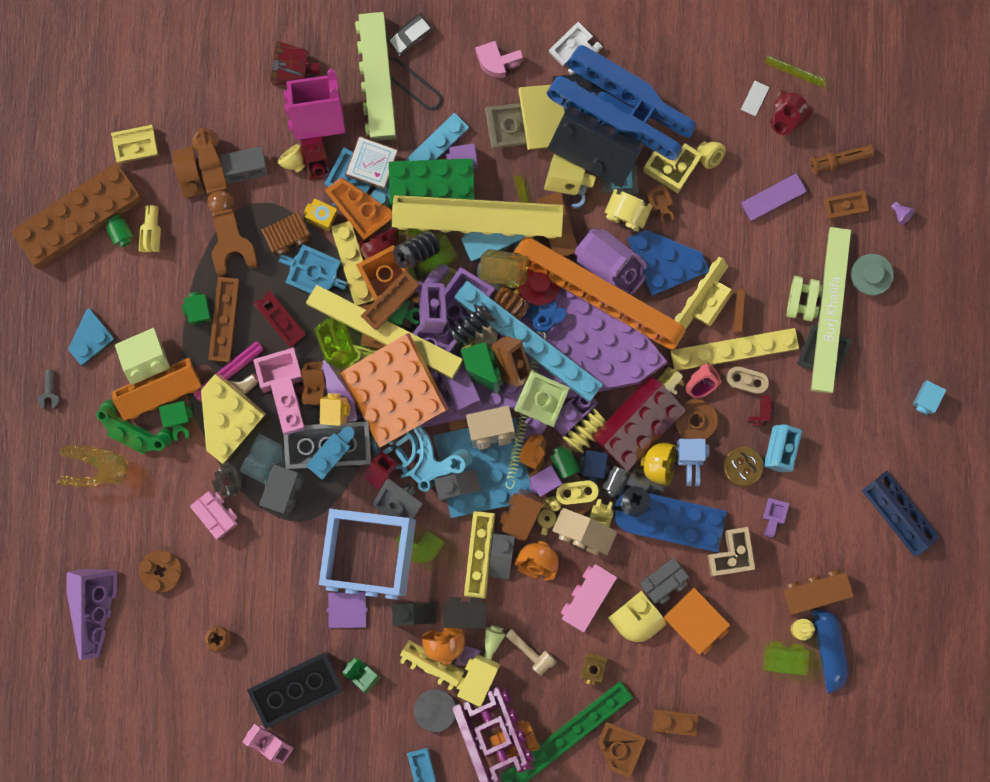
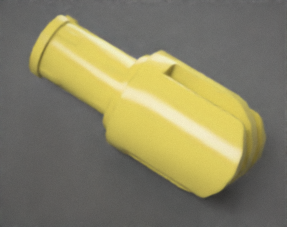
M145 206V224L140 226L138 251L159 252L161 228L157 225L159 207Z

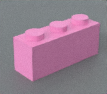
M594 564L593 568L588 566L582 576L585 578L582 586L577 584L571 594L574 596L571 604L566 603L561 611V614L564 615L562 620L582 632H585L617 578Z

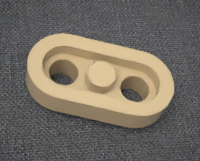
M733 367L726 376L727 383L731 387L753 394L763 393L769 385L765 374L742 367ZM735 374L740 375L741 380L739 382L734 381L733 376ZM755 380H759L761 382L760 387L754 386Z

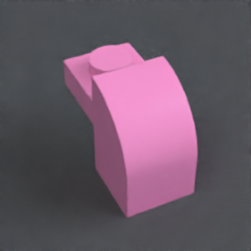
M495 41L475 47L479 64L489 76L495 78L506 77L505 68L512 70L519 67L520 63H523L521 50L500 56Z
M256 724L248 731L247 736L243 740V743L248 747L259 751L269 760L283 766L294 749L289 743L270 730Z

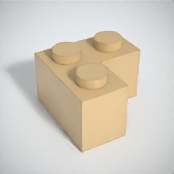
M565 508L561 509L552 530L559 534L558 539L567 543L573 540V545L582 549L586 546V551L597 556L599 552L608 555L617 531Z
M748 527L726 530L725 536L728 552L707 555L710 576L755 570Z

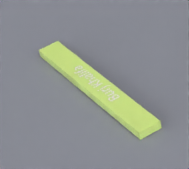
M829 228L811 391L832 394L834 389L851 230Z

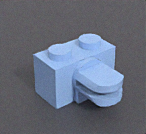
M679 439L676 442L677 466H686V486H691L692 466H694L695 486H700V466L704 465L705 458L709 457V444H705V439Z

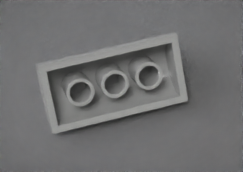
M351 422L341 426L325 424L304 425L305 430L284 435L286 469L308 468L306 466L307 463L335 432L339 434L347 426L355 430V435L348 443L351 447L335 466L371 464L369 423Z

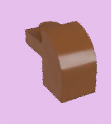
M193 146L174 150L173 161L184 198L205 194Z
M323 361L303 364L301 372L304 383L303 404L318 405L320 404V399L326 396V379L322 370Z

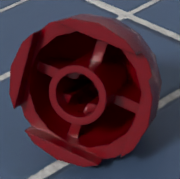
M389 229L374 234L370 241L368 237L363 239L358 245L363 256L368 259L402 242L398 229Z

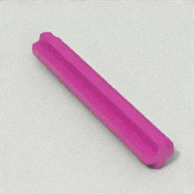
M259 342L253 343L217 373L228 380L262 353L263 347ZM209 380L193 393L197 400L202 401L201 390Z

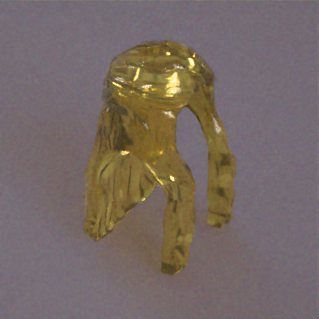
M68 445L61 447L59 451L61 456L85 461L99 470L95 476L90 478L61 475V478L57 479L60 485L74 487H92L101 483L120 485L127 477L128 464L126 459L113 451L88 445Z

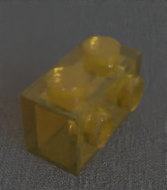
M488 249L481 255L480 279L487 280V283L490 284L502 283L506 284L507 287L517 288L527 280L528 256Z

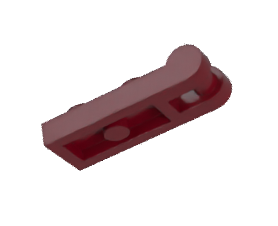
M269 290L265 293L266 296L260 301H255L253 304L288 347L292 348L307 335ZM272 303L274 307L267 311L265 307Z

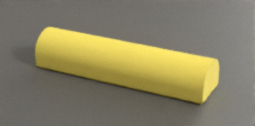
M473 511L464 596L486 599L495 513Z

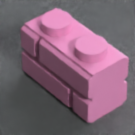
M209 490L190 507L212 535L219 540L238 525L236 522L238 517L231 508L227 510L223 506L224 499L218 492L213 493Z

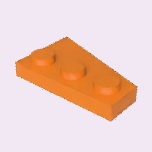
M340 177L325 189V192L363 239H366L392 219V209L343 177Z

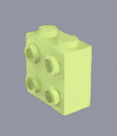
M154 328L115 344L123 371L131 385L170 369L162 343Z

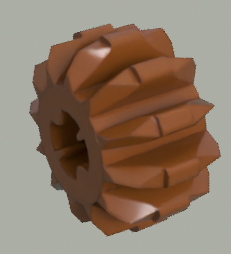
M501 287L492 299L518 320L525 315L529 307L522 297L505 287Z

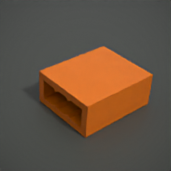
M692 588L663 616L666 622L698 655L708 653L714 647L711 643L717 637L721 640L729 632L727 628L730 624L695 588Z

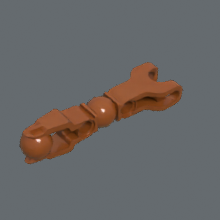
M198 129L193 135L192 146L198 152L199 167L206 192L209 195L207 205L212 212L218 236V242L212 251L216 272L220 277L227 274V260L233 254L243 255L246 264L250 268H256L258 262L255 248L247 239L241 237L235 212L232 209L234 199L232 194L228 192L229 189L224 176L222 162L216 150L218 137L210 129Z

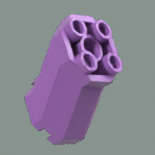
M591 229L575 249L577 262L582 268L630 295L634 294L645 280V275L642 273L643 269L646 270L647 264L641 256L634 253L604 229Z

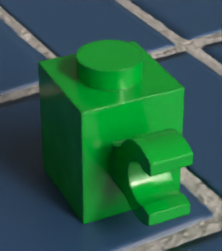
M407 300L387 321L402 327L406 319L412 324L418 325L419 321L413 319V314L419 313V308L409 310L411 302Z
M184 401L160 406L159 410L163 428H173V438L175 441H179L178 433L181 431L185 433L186 439H189L190 433L183 425L191 424L190 418H193L191 406H187V403Z

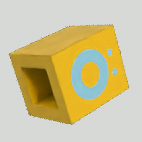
M314 198L312 204H307L304 214L306 215V222L329 232L338 215L337 208Z

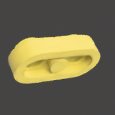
M590 480L564 483L556 490L558 501L566 505L591 502L599 495L598 485ZM586 487H590L592 489L591 495H587L585 493ZM566 489L571 491V496L569 498L564 496V491Z

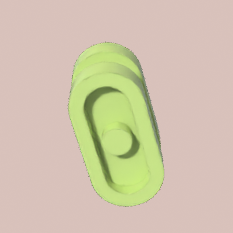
M793 277L786 317L796 318L798 312L803 313V320L812 322L813 318H817L819 306L816 305L817 297H821L823 285H820L819 280L810 279L809 285L803 284V277ZM801 292L807 293L805 305L799 304Z

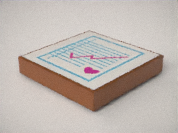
M358 136L345 176L385 190L389 178V162L395 161L398 149Z

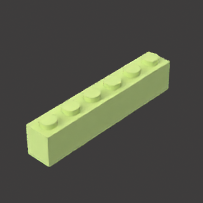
M384 12L358 14L359 21H355L356 33L360 34L361 41L357 42L358 54L363 56V62H359L360 74H364L365 82H361L362 95L366 94L367 102L363 103L364 115H368L369 123H365L366 136L370 135L372 141L396 139Z

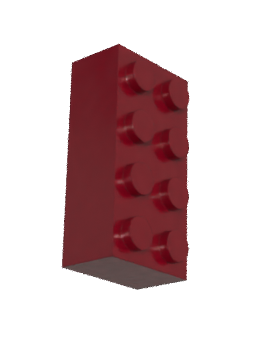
M650 376L592 438L608 453L615 463L628 471L686 410L662 383Z

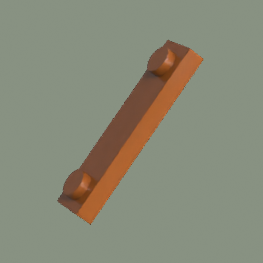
M218 277L209 361L226 363L231 361L239 279Z

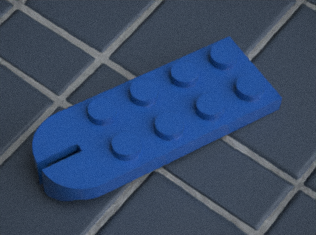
M650 493L649 506L642 516L631 517L625 514V512L618 510L613 512L616 524L627 533L712 552H719L727 513L725 510ZM621 495L617 502L614 504L615 507H622L621 501L623 495ZM632 498L631 503H636L638 505L640 501H635L634 498Z

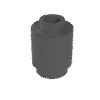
M613 466V469L609 470V474L602 487L605 490L604 494L614 499L617 496H621L627 485L629 472Z

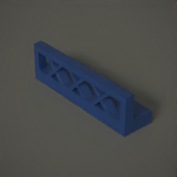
M887 470L861 490L914 557L928 549L940 538L939 534ZM885 479L889 484V488L881 480ZM897 497L902 500L903 505L897 501ZM910 514L914 515V517L916 518V522L913 521ZM924 530L930 535V540L925 536Z

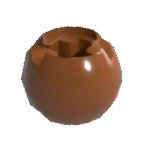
M222 626L211 627L205 634V645L210 651L215 653L227 650L231 644L230 632ZM216 633H218V636L223 637V640L220 641L219 646L217 642L213 643V638L216 637Z

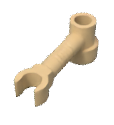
M513 629L505 635L535 663L532 668L540 676L549 667L552 668L557 663V660L546 650L539 656Z

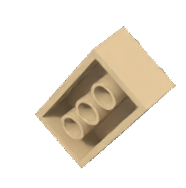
M509 406L466 415L473 448L478 447V450H485L491 448L490 444L499 443V446L511 444V440L515 439Z

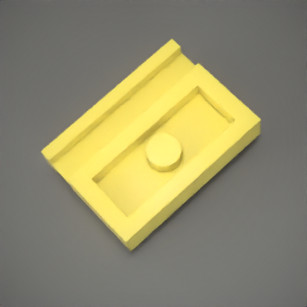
M152 125L111 133L116 162L118 164L159 156Z

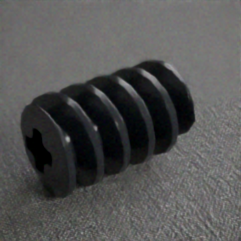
M424 231L414 236V238L412 237L395 246L393 255L399 267L406 268L407 266L412 268L422 261L424 262L428 258L439 254L441 246L433 233Z
M481 302V306L474 303L473 306L476 311L473 312L468 309V318L461 315L462 323L457 320L454 321L456 329L451 326L448 327L451 335L460 345H469L471 343L470 338L476 339L478 337L476 332L481 334L484 332L483 327L488 328L490 326L489 321H496V316L485 303Z
M638 486L628 488L622 497V510L631 517L642 516L650 503L649 493ZM632 498H634L635 501L639 500V504L637 505L636 503H631Z

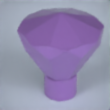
M897 201L891 206L896 212L900 225L911 220L915 209L901 206Z

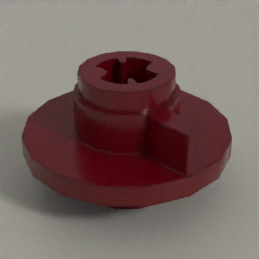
M529 268L520 274L517 282L520 296L527 303L534 306H545L551 303L557 297L559 286L551 282L545 273L534 272Z

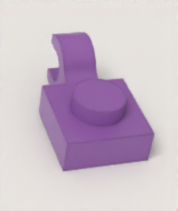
M528 417L527 422L523 423V425H527L524 426L526 430L522 432L525 434H519V436L524 438L517 439L524 441L522 443L525 445L530 436L537 433L541 435L548 425Z
M768 498L762 518L768 520L764 533L765 536L774 537L777 523L784 524L789 503Z

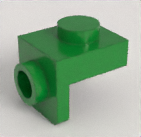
M357 657L351 660L342 672L344 676L349 678L366 694L381 678Z

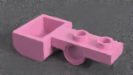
M290 348L253 359L261 390L263 393L273 392L283 434L289 435L305 430L300 412V404L293 385L303 382L302 371L295 349Z

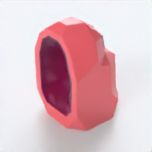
M710 363L702 365L687 383V394L693 398L707 396L722 383L720 375Z

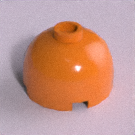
M539 541L538 543L526 545L519 552L515 566L518 565L517 570L526 576L537 579V575L544 577V581H549L556 577L559 562L557 554L550 548V545Z
M446 627L444 632L437 633V629L424 633L422 635L424 652L430 659L440 662L441 665L453 663V660L457 659L464 650L465 637L463 630L456 627Z

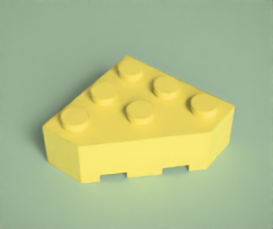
M216 373L201 390L206 450L224 464L267 413L221 374Z

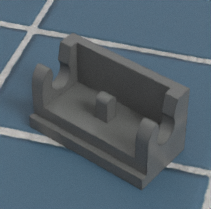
M262 146L220 155L224 176L228 184L268 175Z

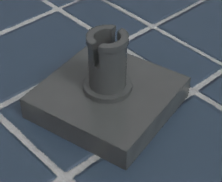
M388 479L382 486L372 506L386 516L414 519L423 503L413 497L416 493L414 486L408 491L411 484L406 483L403 488H400Z

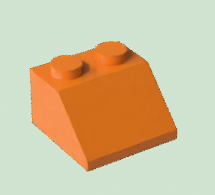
M394 245L356 264L374 301L406 270V268L399 267L394 259Z

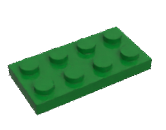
M473 158L390 161V205H393L394 195L474 200Z

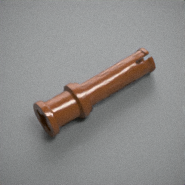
M869 144L837 154L828 152L825 156L810 157V168L813 175H818L819 172L829 169L834 171L837 166L870 157L873 158L874 149Z

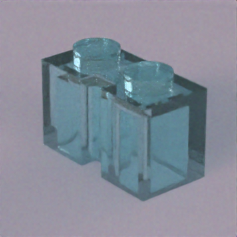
M258 434L240 472L264 484L266 480L268 481L275 462L279 463L284 454L282 449L284 446Z

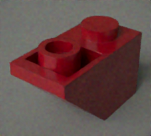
M322 136L301 139L310 181L328 177L330 169Z

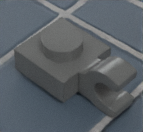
M637 466L634 467L627 482V485L631 487H642L646 491L649 490L650 494L661 496L666 486L651 482L646 477L644 470Z

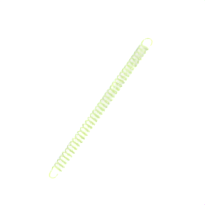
M531 359V361H532V363H530L531 365H532L533 363L538 364L537 362H534L533 359ZM523 428L517 429V432H519V433H516V435H517V434H525V433H522V432H520V431H518V430H526V429H523ZM521 440L514 441V443L517 444V445H513V446H514V447H515V446H523V445L518 444V443H516V442H524V441H521ZM514 451V453H512L513 457L521 458L519 456L514 455L521 454L520 452Z

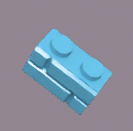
M785 424L773 426L764 467L778 472H792L802 430Z

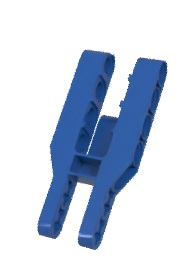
M578 45L567 61L568 67L573 72L610 94L600 92L595 96L594 92H588L578 86L577 82H572L565 77L558 76L548 89L547 96L565 109L570 105L579 110L580 113L583 112V114L597 119L598 123L601 121V125L607 124L616 129L617 134L622 132L644 143L645 146L667 159L676 160L682 151L681 145L646 123L651 117L684 137H690L696 129V123L689 117L663 103L649 83L590 48Z

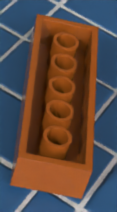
M115 162L13 229L11 233L33 266L39 270L106 226L105 222L116 215L121 216L144 200L122 167Z

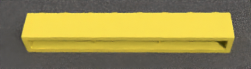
M394 195L392 227H397L400 230L416 228L421 231L434 229L441 232L460 231L466 234L481 232L485 235L502 233L506 236L520 234L526 237H535L536 235L547 238L562 237L563 205Z

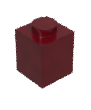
M381 451L371 462L362 478L380 490L391 477L399 463Z

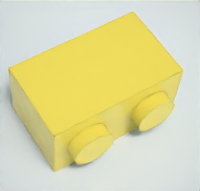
M479 654L474 659L470 658L465 668L468 671L466 678L461 677L456 688L460 690L457 696L481 707L499 670L500 664Z

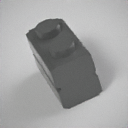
M672 558L639 583V585L654 604L659 602L662 605L671 598L669 593L675 589L679 592L688 585L686 580L689 577L677 561Z

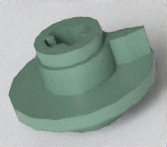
M867 254L861 256L854 263L851 270V279L859 292L876 296L885 292L890 287L893 281V269L885 257L878 254Z

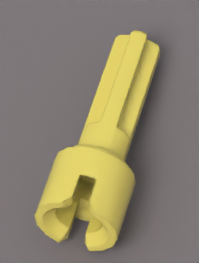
M798 619L791 626V633L798 640L811 638L815 631V627L807 619Z

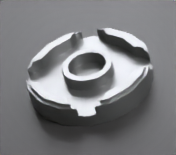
M439 689L428 690L422 693L416 700L414 717L423 729L430 732H441L454 722L455 714L452 707L456 706V704L447 692Z

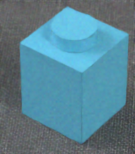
M925 381L912 405L917 407L916 411L923 415L933 414L936 412L946 390L929 381Z

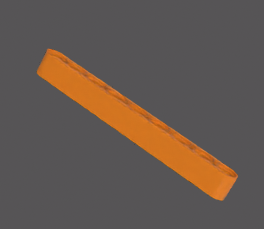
M523 237L512 254L518 263L534 272L545 273L551 282L668 349H675L686 332L685 327L677 321L530 237Z

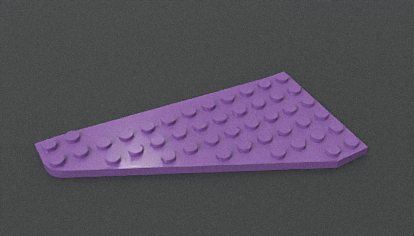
M559 287L557 297L555 298L557 308L567 309V314L561 323L554 324L551 331L545 333V341L603 385L598 392L640 384L667 364L665 358L647 336L564 288ZM526 314L521 317L519 321L537 334L538 331L534 329L533 322L527 319ZM538 333V335L544 339L545 335L543 333ZM459 352L457 354V357L463 359V356H461ZM526 355L531 369L538 371L533 372L567 386L541 365L536 363L531 365L532 358ZM438 381L436 385L449 410L421 426L427 427L467 419L466 415L504 406H509L510 410L515 409L525 383L516 387L511 385V383L503 382V385L500 386L501 393L496 394L472 381L482 406L459 416L457 410L452 411L447 401L451 397L448 391L443 392ZM570 388L566 399L580 395Z

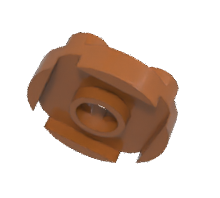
M700 399L689 400L682 405L686 411L675 421L676 429L681 437L684 439L705 440L714 433L718 424V417L714 408ZM693 415L702 418V422L699 423L698 427H695L694 423L690 422L694 417Z
M152 551L139 564L141 582L146 588L154 592L163 593L172 590L177 586L182 575L180 560L169 551ZM159 565L161 568H166L163 577L155 574Z

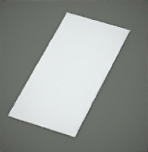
M754 81L741 110L756 116L769 87Z

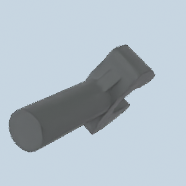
M54 370L45 371V392L42 395H38V403L42 409H45V401L48 398L52 399L53 409H56L60 403V397L53 392Z

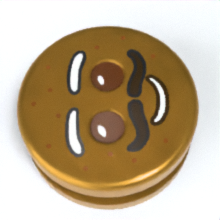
M738 447L729 452L725 457L723 472L726 479L733 485L746 487L752 485L761 477L763 461L759 453L754 449Z

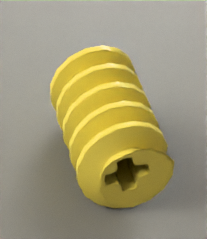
M594 408L592 409L594 415L590 413L586 415L588 421L585 419L580 420L582 427L579 425L574 426L576 433L570 430L568 432L570 438L562 437L576 452L584 454L582 446L590 448L591 446L588 441L596 442L592 436L606 423L605 419Z

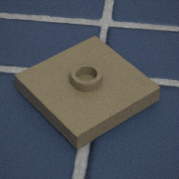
M521 103L485 108L492 149L527 145Z

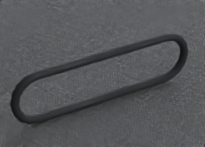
M395 57L388 58L389 61L394 60L432 90L438 96L439 101L434 107L427 106L390 76V79L428 110H434L440 106L442 98L438 91Z

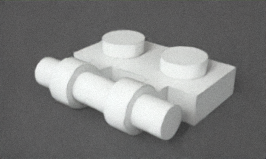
M577 22L549 49V53L564 66L578 45H584L596 53L603 47L599 42L591 46L588 42L593 36ZM571 69L568 70L570 75L576 74Z

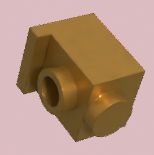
M586 652L580 678H584V683L594 686L597 685V682L602 683L607 657ZM591 666L598 668L596 674L590 673Z

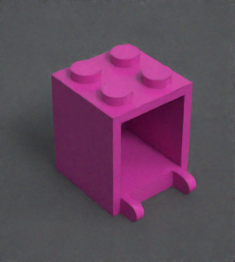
M329 69L327 76L287 81V90H284L286 116L291 119L288 120L289 131L294 132L295 140L345 133L343 106L337 74L334 69Z

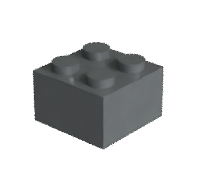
M273 465L259 505L288 515L289 511L293 512L296 500H294L296 491L300 492L303 480H301L302 475Z

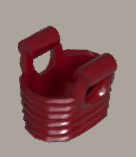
M781 90L774 101V113L770 121L771 127L777 134H791L796 127L808 121L814 108L809 106L806 99L801 95Z

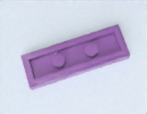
M796 173L741 202V205L750 222L807 191Z

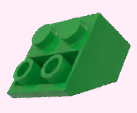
M484 342L461 349L471 381L496 394L501 393L500 386L503 385L498 367L494 368L497 366L492 347L487 348Z

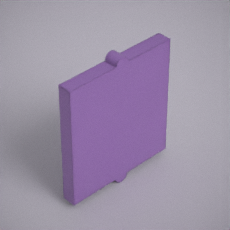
M345 592L328 593L329 608L326 611L329 612V628L366 627V612L368 611V608H366V592H358V594Z

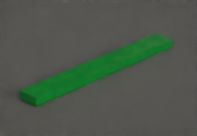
M619 681L540 743V749L532 751L534 757L532 762L533 769H527L525 772L520 773L517 771L516 766L513 765L500 775L502 782H528L632 700V695L622 682Z

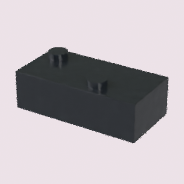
M569 105L547 150L622 188L644 143L622 132L617 134L616 129L607 124L601 125V121L598 123L597 119L583 114V112L580 113L579 110Z
M324 651L248 688L247 692L264 728L267 729L343 692V688Z

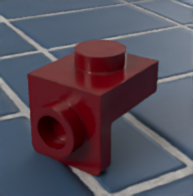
M762 395L760 397V417L749 416L747 418V422L752 423V426H765V423L771 421V414H774V401H771V396Z

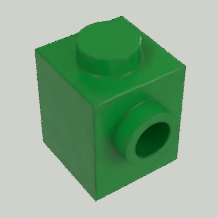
M193 292L189 294V297L184 298L185 304H182L184 317L188 316V321L191 325L212 321L208 297L205 294Z

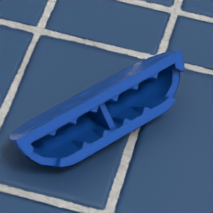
M816 608L812 609L826 692L828 694L840 690L845 685L849 676V669L838 618L827 609Z

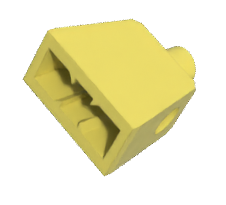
M554 154L544 189L576 195L581 185L593 188L596 176L585 173L584 168Z

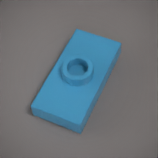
M428 748L407 753L414 782H437Z

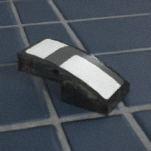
M419 13L395 32L387 42L399 56H403L417 42H421L433 31L434 27L422 13Z

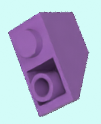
M581 396L573 397L561 408L554 428L562 436H565L598 402L594 398L588 402Z

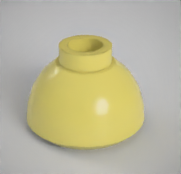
M702 142L698 147V152L702 154L700 158L702 165L706 169L716 167L723 160L726 147L719 142Z
M296 144L280 156L278 164L288 170L301 171L306 166L302 146Z

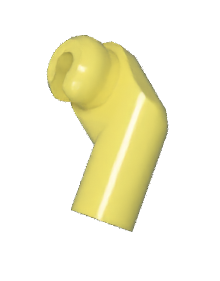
M556 496L543 498L542 508L551 509L552 511H558L561 508L562 503L558 501Z

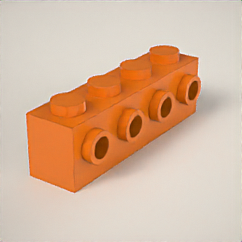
M186 358L171 365L170 369L133 385L128 384L112 391V398L123 421L127 419H135L141 413L148 410L153 411L166 402H173L186 393H194L201 387V382L190 358Z

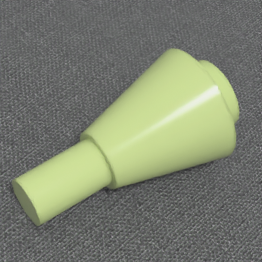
M496 625L486 628L485 658L492 660L493 654L506 633L502 632L503 628Z

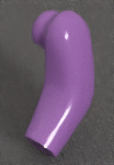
M445 264L437 266L429 273L424 283H439L448 273L449 268ZM418 281L421 286L415 292L419 293L423 284L421 281Z

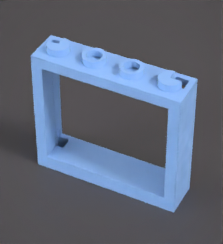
M329 509L319 585L326 586V590L338 592L339 588H345V593L358 594L359 590L366 591V596L378 597V593L386 594L385 598L398 600V596H406L416 520ZM340 519L402 527L394 588L331 580Z

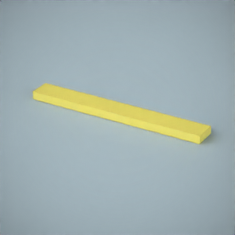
M316 285L306 301L308 306L384 345H388L403 335L410 333L389 321H386L375 331L361 317L365 309ZM410 333L426 366L453 379L462 365L463 359Z

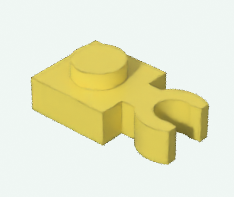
M598 499L597 504L593 505L590 518L609 527L614 512L612 510L613 502L604 505L601 503L602 499Z

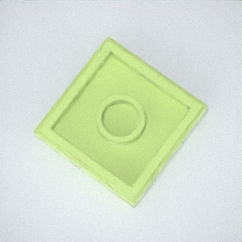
M530 371L514 411L554 427L570 388Z

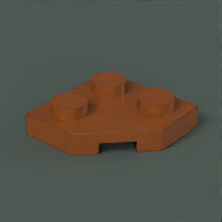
M606 722L598 742L608 767L611 771L630 778L646 738Z

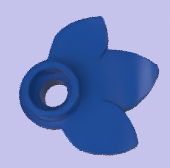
M554 299L545 306H534L528 303L529 307L525 313L527 319L533 322V327L536 331L548 333L554 324L561 323L565 319L567 309L557 308V303Z

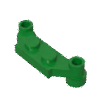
M105 400L96 413L97 419L102 421L108 431L107 436L143 455L147 451H161L174 440L173 433L169 429L163 428L156 435H153L126 420L123 421L122 418L116 415L118 409L113 400Z

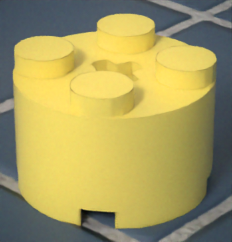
M614 189L604 212L607 214L606 218L618 224L620 220L626 222L625 226L637 232L639 228L643 229L653 205L648 203L646 207L643 200L625 192H621L618 195L619 191Z

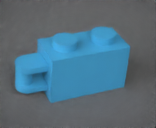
M347 426L339 434L333 433L306 466L318 477L324 479L351 447L348 443L354 437L355 430Z

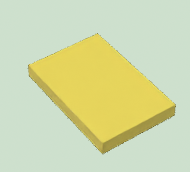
M551 85L520 87L518 89L528 150L548 148L565 113L564 107L555 103L547 96V91Z

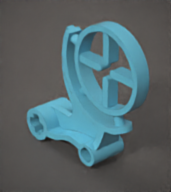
M421 425L413 429V431L411 430L406 433L405 437L396 442V445L399 446L408 439L411 440L412 455L410 459H408L400 447L395 450L403 462L398 464L395 469H402L401 478L411 476L418 483L419 489L424 492L435 485L434 479H437V477L447 475L450 472L461 473L472 462L470 452L465 449L457 450L441 462L437 461L434 457L431 439ZM413 431L416 433V435H417V437H418V439H419L420 449H418V441H417V438H416L415 434L413 433ZM373 437L372 449L375 457H377L380 450ZM390 446L383 452L388 454L394 449V446ZM417 454H420L416 466L411 470H407L406 466L416 458Z

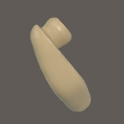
M252 373L243 381L229 382L246 395L257 385L259 380Z

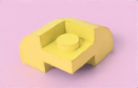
M642 591L608 617L619 633L627 640L633 642H644L652 638L667 625L666 620Z

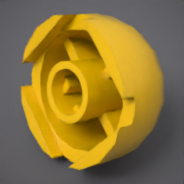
M670 443L654 444L648 449L647 454L641 457V466L644 467V473L651 482L667 486L670 484L674 475V470H672L673 462L676 463L677 460L676 445Z

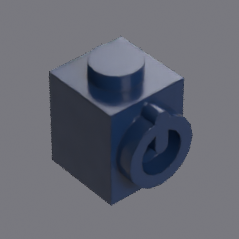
M586 450V454H581L580 471L578 474L586 477V481L590 480L599 483V479L603 480L604 475L607 476L609 474L610 463H606L608 453Z

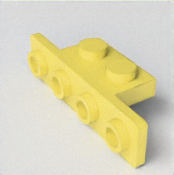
M718 257L712 263L708 274L699 282L693 296L688 298L682 312L675 317V321L683 325L685 329L693 318L710 327L734 293L730 288L718 282L728 268V264L723 258Z

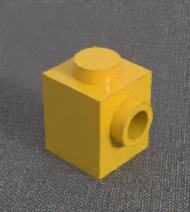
M328 393L327 396L321 398L320 424L337 426L345 424L350 413L348 397H341L340 393Z

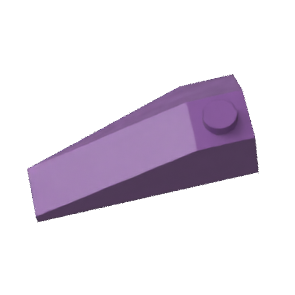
M82 569L67 572V597L80 660L100 656L106 634L104 627L107 617L110 618L111 615L109 609L112 598H115L117 593V570Z

